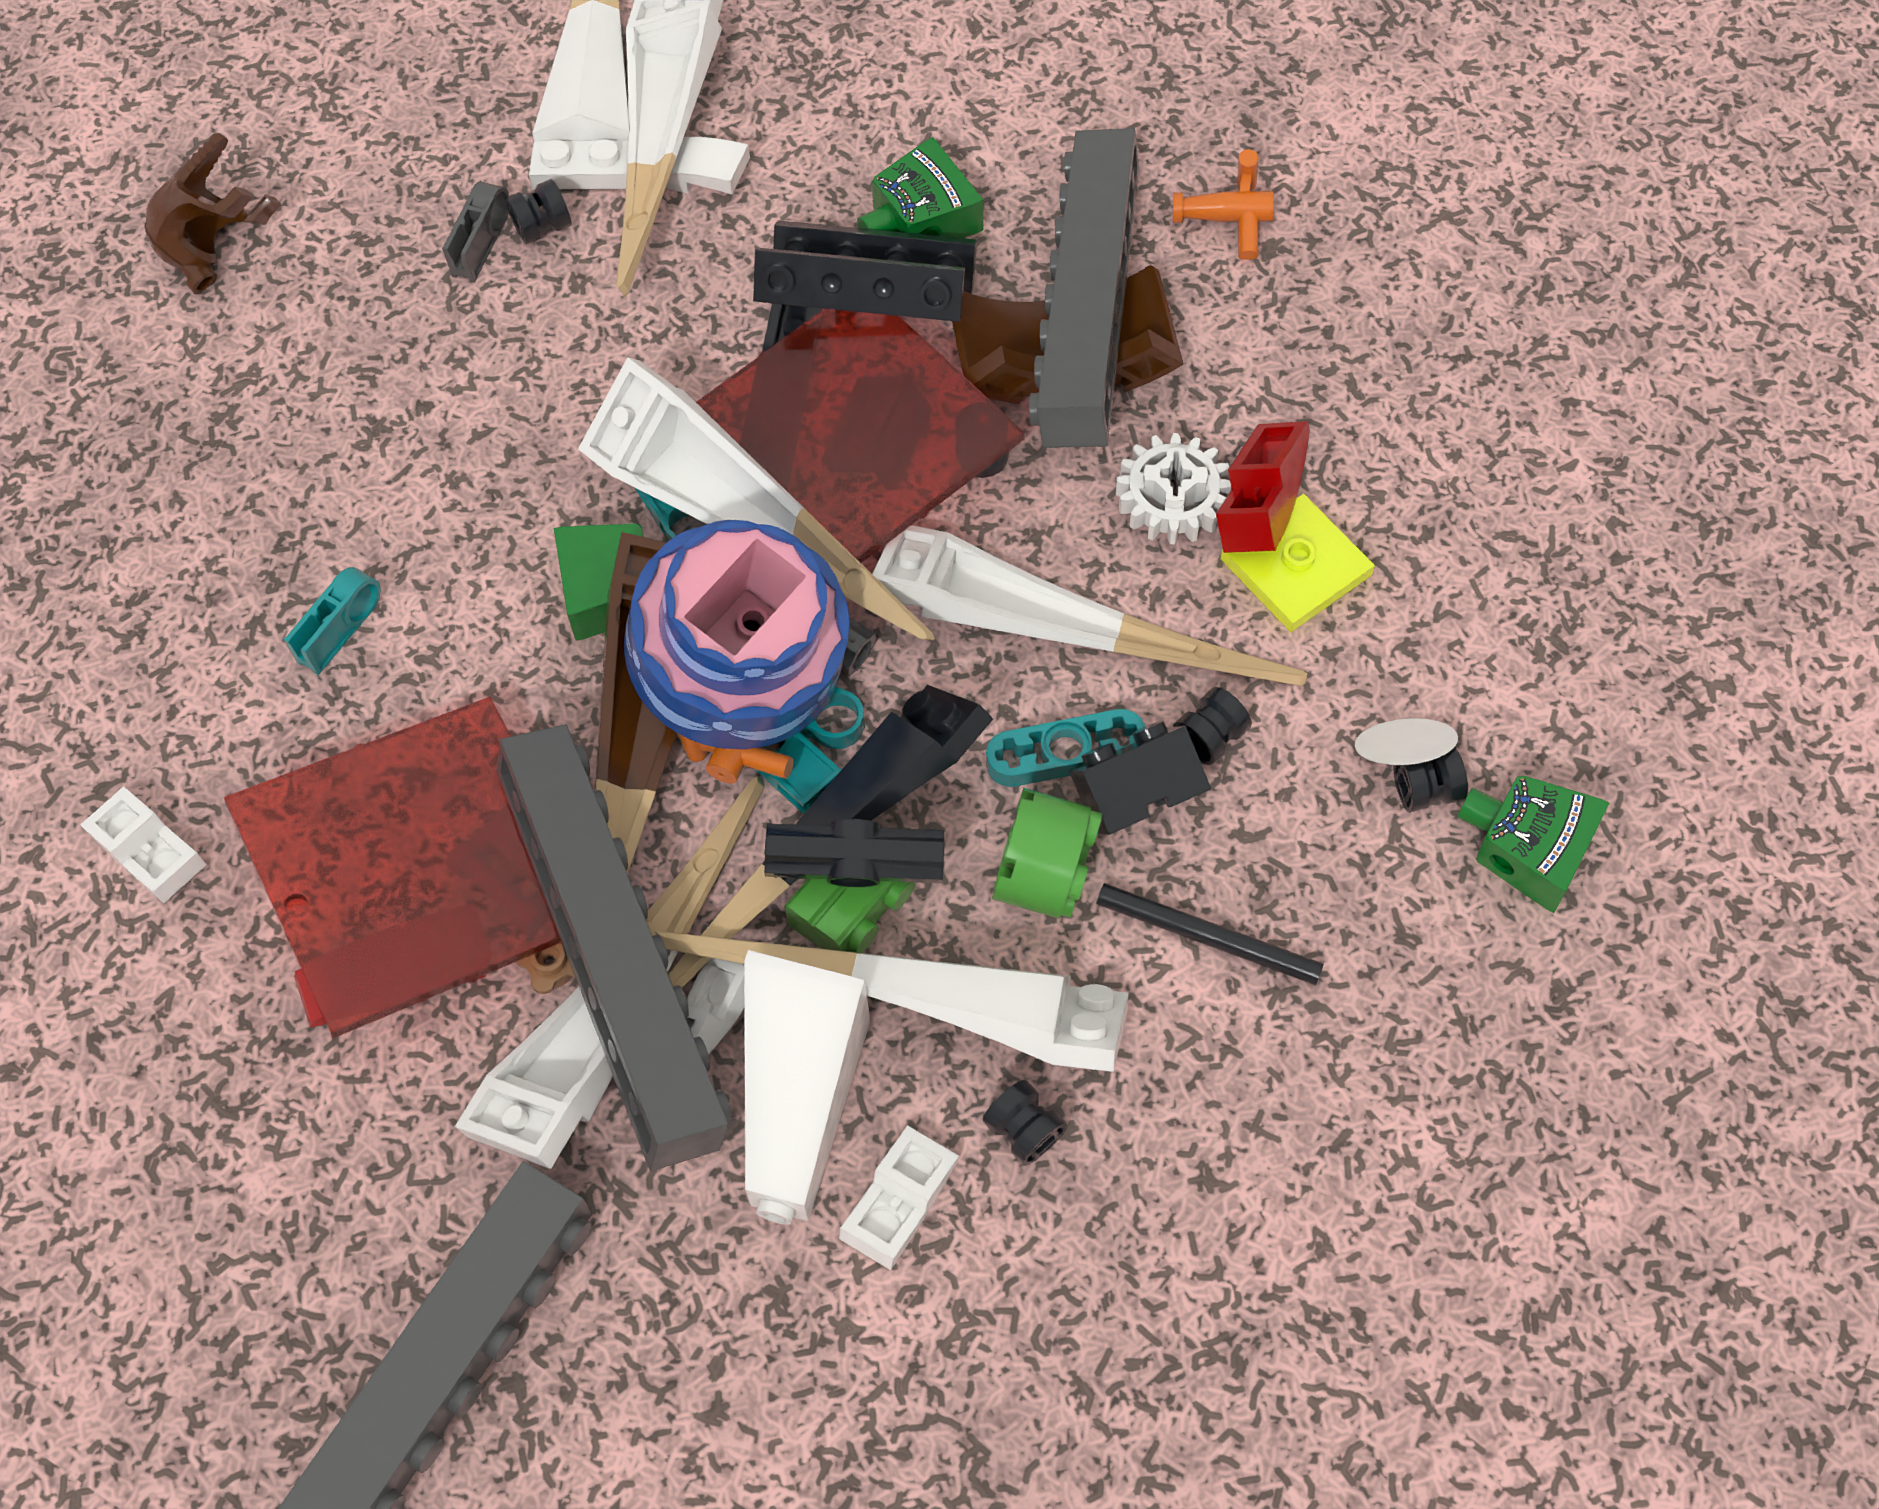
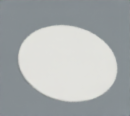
M1421 718L1397 719L1377 724L1363 731L1355 741V749L1362 757L1377 763L1389 765L1417 764L1439 758L1450 752L1458 742V735L1452 727L1439 721Z

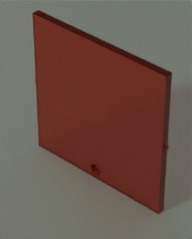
M823 309L770 349L761 352L756 359L696 402L860 563L864 562L916 521L924 519L928 512L1025 440L1024 431L900 316Z
M491 697L366 744L359 743L350 750L224 797L228 811L332 1039L464 983H475L483 975L562 943L496 772L500 739L510 737L511 735Z

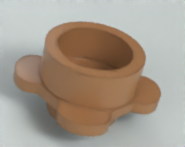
M556 927L549 928L545 932L544 937L532 945H521L515 953L517 965L527 969L532 977L531 986L537 993H550L554 988L565 985L572 977H575ZM548 956L555 957L554 963L550 965L545 964L544 961Z

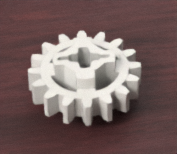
M1173 433L1169 444H1163L1157 435L1152 436L1149 450L1136 444L1133 447L1132 460H1122L1120 476L1117 477L1116 496H1120V514L1131 513L1130 527L1133 530L1140 528L1144 524L1148 526V539L1152 541L1160 532L1167 533L1169 544H1175L1180 533H1185L1191 542L1197 541L1199 527L1210 533L1214 532L1217 523L1216 513L1232 490L1230 480H1228L1229 464H1216L1218 450L1214 447L1203 453L1199 450L1200 438L1197 437L1193 438L1188 445L1181 444L1179 433ZM1172 479L1175 480V489H1178L1177 496H1173V487L1170 486Z

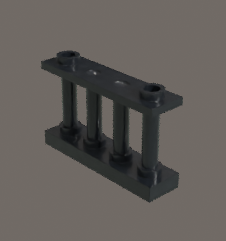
M778 220L774 225L773 249H755L753 302L960 322L963 291L972 294L974 288L977 239Z

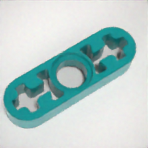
M1114 709L1003 731L995 735L988 743L986 749L987 771L995 782L1007 787H1016L1071 776L1069 771L1084 765L1081 755L1091 751L1092 739L1090 732L1096 733L1095 743L1099 742L1098 747L1113 743L1115 749L1118 750L1125 746H1119L1117 739L1112 738V730L1122 728L1124 735L1130 736V745L1135 742L1132 733L1145 727V723L1139 715L1130 710ZM1069 737L1075 739L1081 745L1082 751L1077 757L1064 760L1056 757L1051 752L1050 746L1059 738ZM1034 743H1041V759L1043 762L1041 764L1036 763L1037 756L1036 753L1034 754ZM1014 750L1016 757H1020L1018 767L1009 768L1008 762L1003 760L1004 751Z

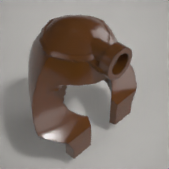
M220 133L212 134L209 140L205 141L203 146L199 147L198 151L192 154L191 159L186 160V163L153 194L146 208V223H144L151 247L164 262L178 268L188 279L186 285L194 294H200L214 284L217 279L216 272L210 267L217 262V254L214 247L217 233L234 222L266 225L272 214L281 205L275 197L265 194L251 210H248L244 207L253 196L246 189L234 187L222 199L205 187L206 177L209 176L210 171L214 168V164L218 162V158L222 155V151L228 143V139Z

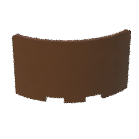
M1151 265L1127 277L1114 385L1123 384L1125 392L1148 384L1184 365L1160 272ZM963 291L961 321H952L967 390L987 398L1014 404H1020L1022 396L1030 397L1031 393H1039V388L1035 384L1034 366L1035 357L1044 355V351L1041 350L1040 322L1041 319H1049V316L1046 314L1045 301L1013 302L995 300Z

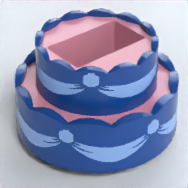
M745 520L716 521L702 527L686 530L673 537L647 562L640 573L635 585L625 629L624 655L626 667L631 682L645 706L664 725L676 733L703 745L723 749H750L772 745L788 739L803 730L823 711L831 699L839 680L848 642L849 610L846 598L828 563L796 536L767 524H756ZM754 620L761 627L757 631H750L744 627L743 622Z

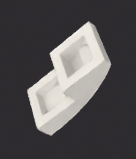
M684 137L666 188L689 194L694 184L733 194L750 159L748 144L718 138Z
M124 786L80 824L104 850L163 904L207 865L196 851L166 827L150 808Z
M711 958L700 969L687 996L689 1017L686 1021L693 1038L698 1036L702 1038L708 1054L727 1034L744 1009V964Z
M907 1125L875 1170L873 1183L842 1225L839 1239L889 1270H892L939 1196L958 1162L959 1155Z

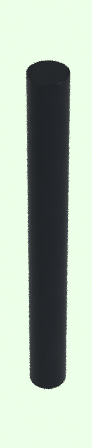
M1106 883L1103 884L1096 904L1315 986L1324 965L1321 962Z

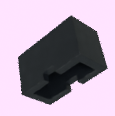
M1164 720L1133 732L1132 735L1135 742L1116 750L1113 743H1109L1081 755L1084 765L1069 771L1082 804L1091 807L1092 811L1102 813L1097 834L1110 835L1150 817L1146 807L1149 804L1154 803L1156 807L1167 804V807H1173L1211 790L1186 726L1166 728Z

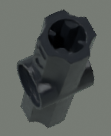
M861 819L831 821L829 826L767 823L764 874L765 877L827 879L829 884L843 887H873L879 885L880 881L942 883L944 830L882 828V825L878 822Z

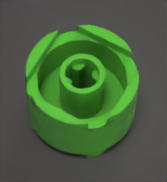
M1023 788L1015 812L1017 813L1016 820L1010 829L1000 863L992 900L1058 919L1060 916L1070 918L1075 902L1079 900L1085 883L1088 866L1084 864L1090 846L1093 847L1102 813L1092 811L1091 807Z

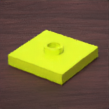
M1304 493L1296 498L1287 528L1276 551L1223 553L1222 549L1220 558L1290 632L1296 630L1371 577L1375 565Z

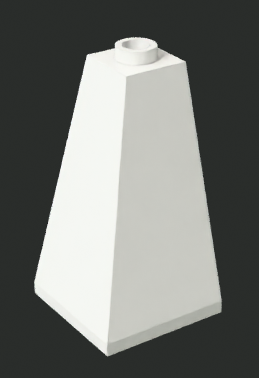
M748 950L744 960L745 1190L750 1205L757 1208L756 1214L758 1216L784 1225L791 1224L793 1218L809 1222L870 1024L865 980Z

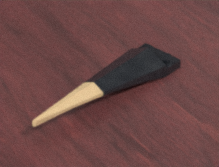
M927 684L923 690L916 692L906 701L900 717L891 712L798 820L796 825L829 826L831 821L842 819L874 820L911 792L957 763L991 723L993 718L980 704ZM764 860L701 936L732 939L744 926L798 879L765 877ZM685 953L668 973L672 986L679 985L682 988L711 957Z

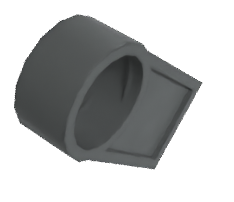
M482 181L477 182L472 188L442 248L452 277L469 278L470 282L475 283L508 218L509 212L505 203V198L509 196L507 188Z

